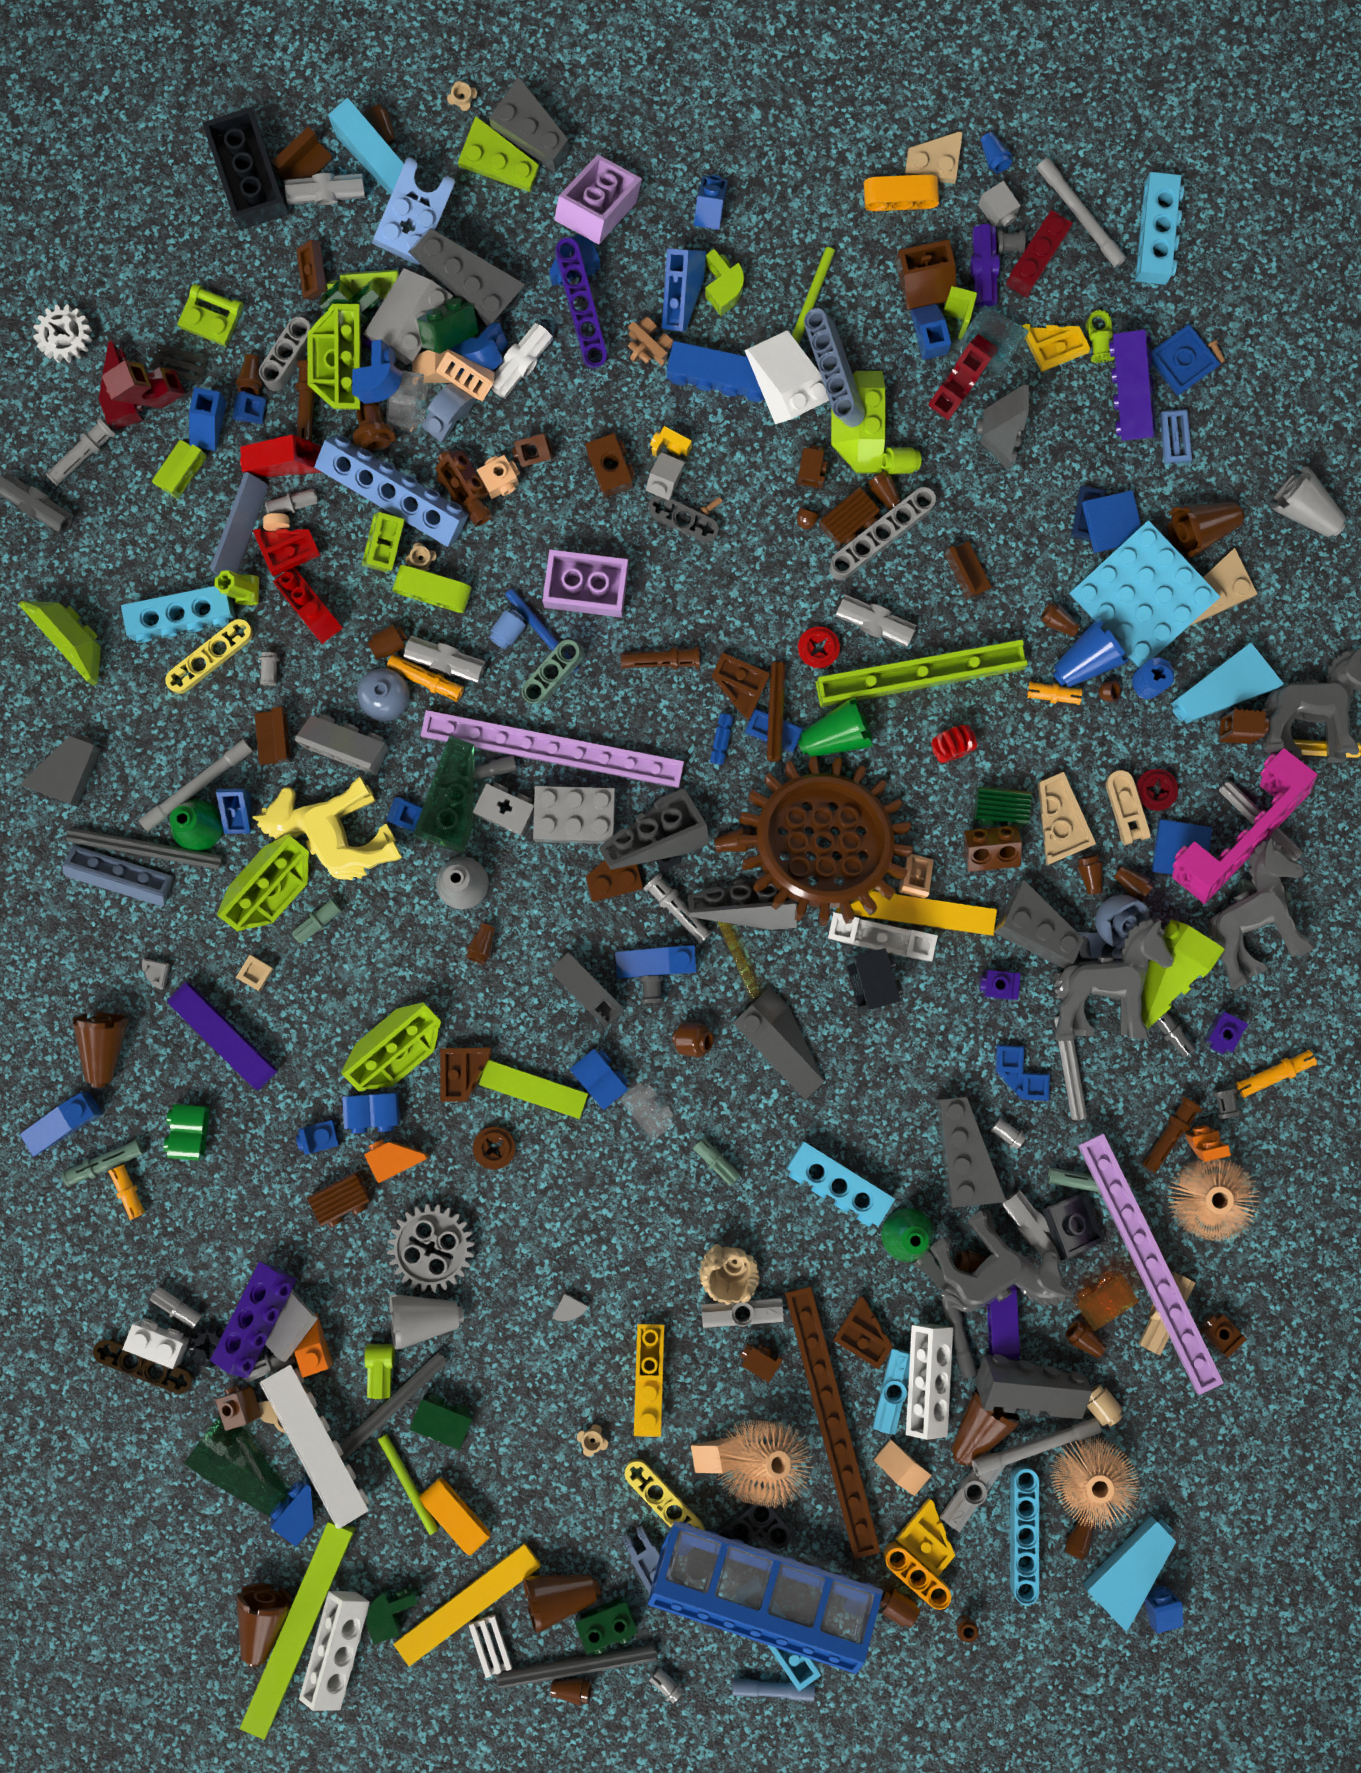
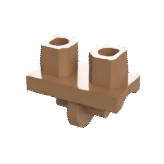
M648 317L641 320L638 324L633 321L628 326L630 329L629 336L634 340L628 345L633 351L630 359L634 363L642 359L648 364L653 358L658 364L663 366L667 362V355L672 349L673 340L667 334H663L655 342L650 336L657 330V326Z

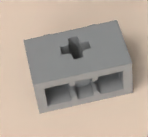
M494 782L493 786L486 784L473 813L523 837L534 814V805L531 804L533 800L519 793L517 797L507 793L509 789ZM509 802L512 811H506L502 814L500 805H506Z

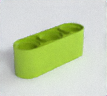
M400 565L392 591L421 602L464 613L472 587L453 579L410 566Z

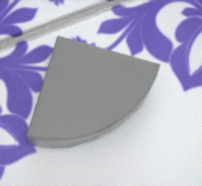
M143 958L142 969L149 982L156 988L165 990L171 964Z
M565 1293L552 1318L558 1321L574 1320L581 1316L589 1305Z

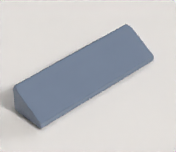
M247 472L243 475L210 570L216 576H219L221 571L226 570L238 572L268 489V485Z
M73 845L62 865L66 877L159 906H164L174 879L172 875Z

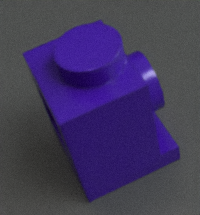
M986 970L979 980V991H983L982 997L1018 1000L1021 973ZM997 980L1004 982L1002 990L996 988Z
M1218 1012L1204 1041L1210 1043L1209 1048L1219 1054L1224 1055L1225 1052L1233 1053L1249 1024L1226 1012ZM1226 1029L1231 1033L1228 1040L1223 1037V1032Z

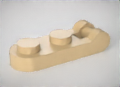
M1123 770L1113 772L1106 780V789L1123 845L1132 844L1133 840L1139 838L1141 840L1149 839L1150 831L1132 776ZM1136 821L1137 828L1130 830L1128 823Z

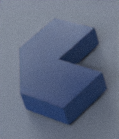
M996 1045L995 1072L1022 1100L1049 1101L1050 1074L1023 1073L1024 1046Z

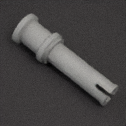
M101 418L97 419V424L87 434L83 433L81 435V441L45 474L58 486L90 454L98 453L100 446L110 437L114 438L116 434Z
M660 872L643 889L649 891L659 901L658 905L663 908L666 907L701 943L712 932L698 918L690 917L689 908L678 897V890L672 889L663 880V875ZM656 885H658L665 892V895L662 894V892L656 887ZM673 901L678 906V908H676L671 902ZM680 910L683 911V913L697 926V928H695V927L680 913Z

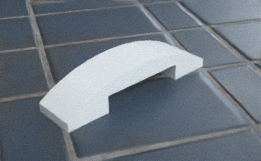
M835 912L833 913L828 939L872 950L886 948L887 953L892 952L895 955L930 962L933 960L938 935L902 929L862 920L854 917L852 923L846 924L842 914Z

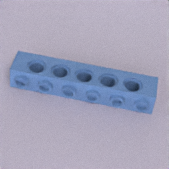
M336 434L324 441L314 466L316 469L393 515L404 519L408 524L448 547L458 540L469 516V513L464 511L459 504L447 501L436 490L422 486L414 477L400 473L395 470L392 464L380 461L366 449L358 448L345 436ZM346 458L349 459L351 466L347 464ZM368 471L372 473L373 479L369 477ZM390 484L394 486L396 493L391 490ZM412 497L417 500L418 506L413 503ZM434 510L439 513L440 519L435 516Z

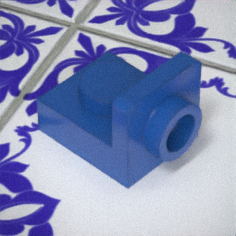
M334 1120L298 1129L299 1135H296L298 1148L300 1151L303 1150L305 1155L340 1146Z

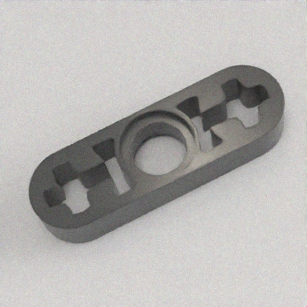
M657 495L651 498L649 514L653 519L702 543H712L718 537L719 527L714 519L673 499L667 500ZM663 502L665 503V509L672 512V507H675L672 520L668 519L669 513L665 511L656 513L654 505H660ZM687 513L691 517V522L686 526H681L676 521L677 515ZM695 519H699L698 525L703 528L710 525L713 534L708 533L707 536H703V530L695 527V531H692Z

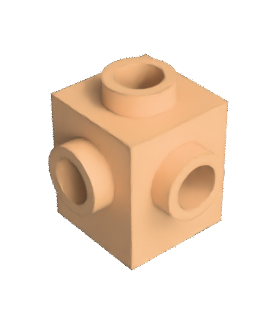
M505 455L501 457L494 456L484 463L485 466L477 469L479 478L482 480L491 499L500 494L502 496L508 495L516 489L515 486L519 485L517 475L520 474L513 460L507 461Z

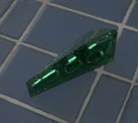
M449 735L411 838L435 847L464 853L473 828L474 744Z
M219 1416L198 1442L184 1464L207 1481L271 1517L270 1513L279 1502L283 1504L289 1497L288 1488L276 1471H273L264 1459L263 1453L252 1442L246 1429L240 1426L225 1431L221 1416Z

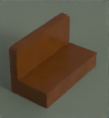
M308 126L271 162L276 173L283 180L312 178L313 175L319 174L333 160V156L319 143L316 133Z
M969 541L955 548L953 545L947 548L944 555L967 601L992 588Z
M272 707L271 712L256 713L255 725L259 764L290 763L291 753L287 711L283 707Z

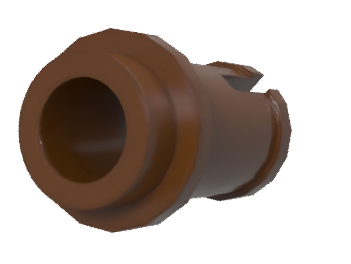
M967 1615L959 1616L956 1620L959 1638L964 1642L974 1641L979 1634L977 1624Z

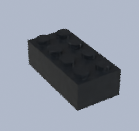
M252 107L202 122L233 218L240 230L247 229L289 215Z
M886 948L854 956L845 961L859 1012L901 1001L900 996L903 995V989L900 980H895L892 969L896 968L892 952L887 953Z

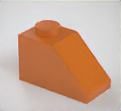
M383 1139L368 1146L370 1152L364 1154L378 1183L430 1158L426 1152L393 1141L385 1144Z
M319 1317L294 1350L302 1378L329 1369L334 1364Z

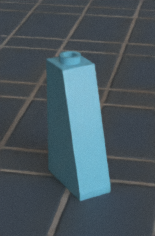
M346 98L328 114L336 138L379 184L392 195L404 164L355 105Z
M1249 643L1171 703L1174 707L1172 710L1180 721L1184 720L1188 724L1270 693L1284 683L1254 645Z
M1152 1516L1082 1584L1125 1631L1130 1628L1176 1543L1170 1536L1173 1530L1162 1519L1157 1522Z

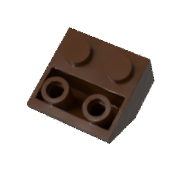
M950 240L898 250L895 264L906 310L909 311L933 304L946 303L951 286L957 287L955 261Z

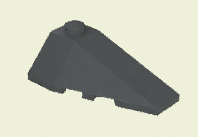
M1029 385L1020 386L984 409L981 417L976 420V434H980V443L1005 468H1012L1016 461L1017 451H1013L1014 446H1020L1021 430H1024L1029 412Z

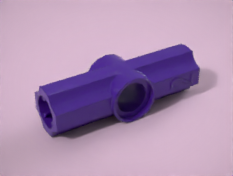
M981 224L973 227L972 230L973 254L971 256L970 273L971 278H974V292H977L974 306L989 308L997 304V278L999 276L1000 260L999 254H996V226Z

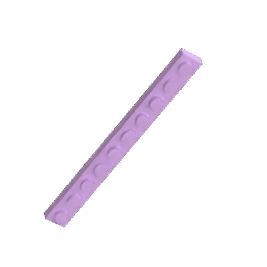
M427 710L421 731V737L675 788H679L684 761Z
M1100 1134L1078 1144L1196 1393L1200 1395L1223 1384L1224 1382L1105 1135Z

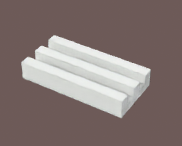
M496 1614L469 1623L485 1677H491L495 1673L496 1675L500 1674L504 1670H511L512 1663ZM491 1622L504 1662L503 1664H499L487 1623ZM481 1626L482 1633L494 1666L492 1668H490L477 1627Z

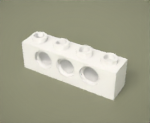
M937 1324L912 1325L906 1435L926 1440L948 1437L953 1327Z
M328 1591L299 1700L313 1711L341 1710L370 1603L357 1592Z

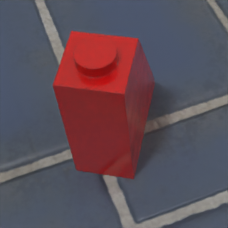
M293 434L240 446V465L243 473H250L257 478L322 473L314 467L322 446Z

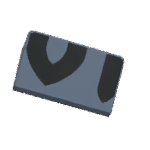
M1078 932L1084 941L1077 959H1098L1099 956H1114V960L1122 959V949L1109 945L1098 933Z

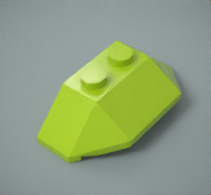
M332 304L328 311L307 332L308 386L333 409L360 410L361 401L352 394L353 369L362 368L360 305Z
M856 371L852 375L864 408V420L856 427H848L835 416L831 407V445L851 466L855 473L880 474L883 470L880 460L885 446V384L883 371Z
M21 601L18 605L88 683L95 686L98 683L101 646L95 640L98 635L88 625L83 627L78 620L81 616L71 606L66 608L59 602Z
M289 834L264 846L228 886L217 916L236 931L272 924L307 885L309 851Z
M424 1002L394 1010L355 1044L341 1071L342 1075L358 1091L394 1086L434 1052L438 1029L441 1024L440 1019Z

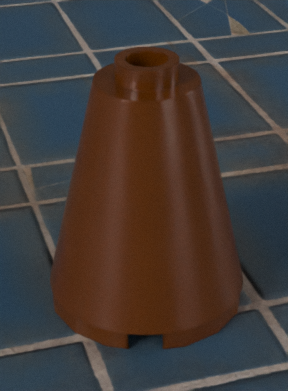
M1235 502L1180 505L1174 507L1169 512L1168 516L1172 515V522L1167 523V529L1174 548L1177 551L1182 550L1185 553L1182 556L1185 558L1193 557L1241 527L1244 520V511Z
M96 1012V1016H91L90 1018H87V1013L78 1014L73 1017V1027L84 1080L90 1083L91 1087H106L107 1083L113 1080L128 1026V1017L124 1018V1015Z
M976 1388L972 1393L951 1446L953 1459L962 1466H966V1464L972 1466V1460L983 1457L1018 1427L1020 1423L1019 1415L1016 1411L1015 1413H1008L1003 1411V1407L995 1406L993 1411H985Z
M590 1574L528 1576L523 1578L525 1598H527L529 1605L528 1612L536 1633L542 1632L597 1601L596 1596L600 1595L597 1579H592Z
M267 1583L246 1585L242 1588L241 1593L238 1592L236 1598L240 1656L247 1665L252 1667L260 1666L268 1660L292 1603V1597L289 1592L279 1587V1591L271 1590V1584Z

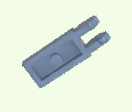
M641 1525L636 1528L637 1534L646 1548L637 1552L634 1542L628 1534L622 1536V1539L631 1555L630 1560L650 1594L660 1553L655 1544H652L646 1530ZM668 1569L666 1580L676 1583Z

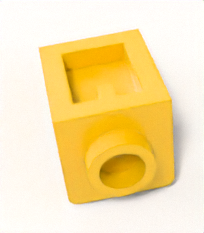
M664 426L661 433L657 431L650 442L652 455L657 457L662 447L666 445V449L677 456L683 454L687 457L692 448V441Z

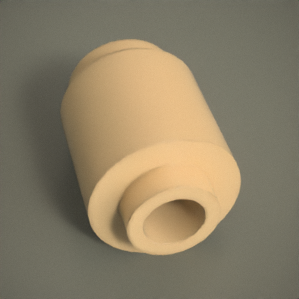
M1100 1384L1094 1386L1087 1408L1102 1426L1108 1424L1111 1427L1122 1418L1120 1413L1123 1408L1107 1388H1102Z

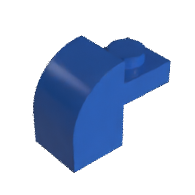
M492 323L478 339L469 338L454 346L451 351L492 371L503 362L500 354L509 344L500 324ZM461 367L457 374L461 375L464 369Z
M383 340L372 341L371 366L353 369L352 394L364 404L388 399L396 392L402 381L403 373L394 366L396 362L394 350Z

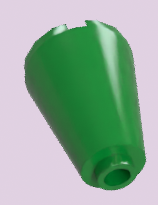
M855 697L847 700L801 732V739H798V743L803 754L808 753L810 757L874 746V743L871 741L873 738L863 713L858 711L857 707L860 705Z
M199 799L187 801L176 807L170 814L172 836L177 844L184 849L200 852L212 848L222 837L223 825L220 812L208 801Z
M904 1208L896 1210L885 1220L882 1226L881 1238L883 1246L893 1258L903 1262H914L930 1251V1247L934 1244L935 1231L932 1222L924 1213L916 1209ZM915 1236V1239L910 1242L911 1237Z

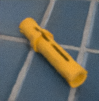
M392 654L388 660L386 669H392L403 677L430 689L431 693H439L455 702L460 700L464 687L445 679L444 675L430 672L395 654Z
M1306 1050V1052L1291 1059H1282L1281 1063L1236 1082V1087L1240 1090L1249 1086L1240 1092V1095L1246 1098L1248 1095L1287 1077L1289 1079L1296 1077V1073L1316 1066L1317 1062L1315 1057L1304 1061L1313 1055L1310 1050Z

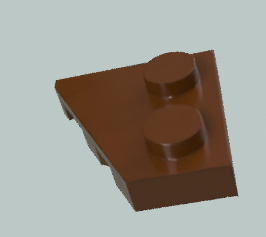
M722 652L711 678L742 716L749 721L770 673Z
M604 860L585 876L592 903L643 890L637 864L610 870Z
M440 1048V1102L470 1101L491 1057L493 1048Z
M859 1295L832 1340L879 1370L893 1346L865 1299Z

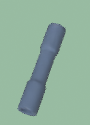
M733 1678L732 1695L779 1697L814 1702L815 1684H809L801 1691H798L793 1682L787 1684Z

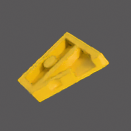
M1030 324L1022 325L1021 332L1041 372L1085 355L1090 351V346L1080 326L1059 327L1057 325H1046V328H1032Z
M928 1498L895 1539L936 1576H939L955 1557V1553L937 1514L935 1504Z

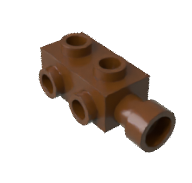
M448 450L440 454L437 458L439 463L435 467L438 473L437 480L448 489L451 494L450 501L459 504L464 511L468 510L470 512V519L475 527L488 522L493 515L489 508L483 505L482 501L489 493L463 450L456 452Z

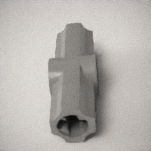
M319 173L313 175L312 178L284 180L288 205L314 202L317 205L336 204L338 200L365 198L362 174L335 176L332 173Z
M846 594L835 615L859 626L863 632L873 637H884L905 647L909 645L917 626L891 615V611L880 605H868Z
M411 636L405 647L404 658L429 666L431 670L446 676L455 675L479 684L486 665L485 661L460 653L458 649L442 643L437 645Z
M1018 1189L1005 1198L1006 1202H1001V1204L1018 1225L1017 1229L1030 1246H1034L1042 1258L1043 1254L1049 1250L1056 1252L1059 1257L1043 1215L1039 1211L1036 1212L1021 1190Z
M782 1298L756 1299L745 1303L741 1301L739 1303L732 1302L729 1305H726L724 1302L701 1304L703 1328L735 1325L744 1327L749 1324L784 1322ZM746 1306L750 1310V1314L746 1319H738L735 1316V1310L738 1307Z
M1005 1466L981 1476H977L972 1469L969 1475L960 1481L958 1491L946 1506L940 1518L960 1532L977 1506L986 1500L988 1490ZM973 1484L978 1485V1494L974 1497H968V1487Z

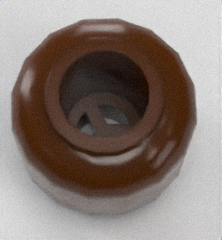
M686 1021L681 1023L674 1031L672 1041L679 1054L700 1058L712 1049L714 1037L707 1025Z

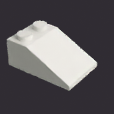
M788 330L745 350L775 424L793 419L829 401L820 372Z

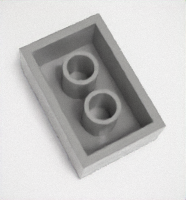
M535 786L533 840L535 842L604 844L614 836L615 788Z

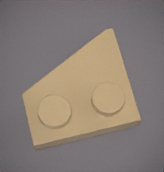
M956 132L909 148L904 176L935 175L938 177V182L955 184L963 132Z

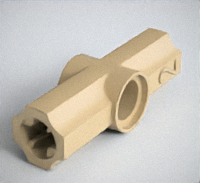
M1172 1272L1173 1279L1186 1304L1195 1282L1176 1272ZM1153 1303L1149 1312L1150 1319L1138 1344L1161 1355L1169 1335Z

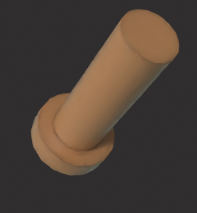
M1214 340L1208 344V347L1212 348L1217 360L1221 364L1225 362V359L1217 345L1218 341Z
M718 497L706 507L702 506L700 511L708 516L709 512L723 501Z

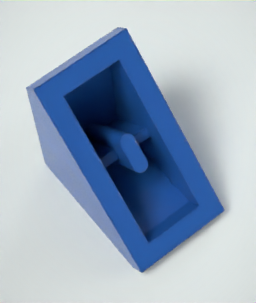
M217 789L216 795L224 834L251 833V793L245 789Z

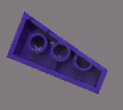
M1144 329L1113 334L1114 340L1109 342L1110 355L1115 357L1116 367L1111 369L1112 382L1113 384L1117 383L1118 394H1114L1115 410H1119L1120 420L1116 421L1117 436H1121L1122 441L1155 438L1154 401H1151L1154 385L1152 374H1149V369H1151L1152 354L1150 348L1147 347V343L1151 342V333Z

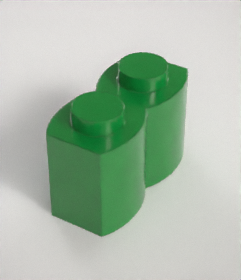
M173 1104L172 1109L168 1110L167 1125H170V1134L165 1137L163 1147L164 1152H167V1158L204 1160L209 1107Z

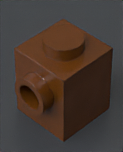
M240 1384L229 1387L224 1390L225 1395L215 1399L225 1431L247 1425L262 1417L252 1386L241 1389Z

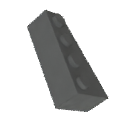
M431 228L425 231L408 251L454 297L473 304L475 317L485 326L494 322L525 285Z
M967 1097L936 1099L948 1205L955 1208L1006 1202Z
M984 1354L975 1379L976 1388L985 1411H993L995 1406L1003 1407V1411L1008 1413H1015L1017 1408L1026 1410L1030 1415H1039L1041 1411H1047L1053 1417L1082 1419L1092 1394L1087 1377L1078 1372H1062L1051 1366L1040 1367L1025 1360L1018 1362L1007 1359L999 1354L994 1356Z

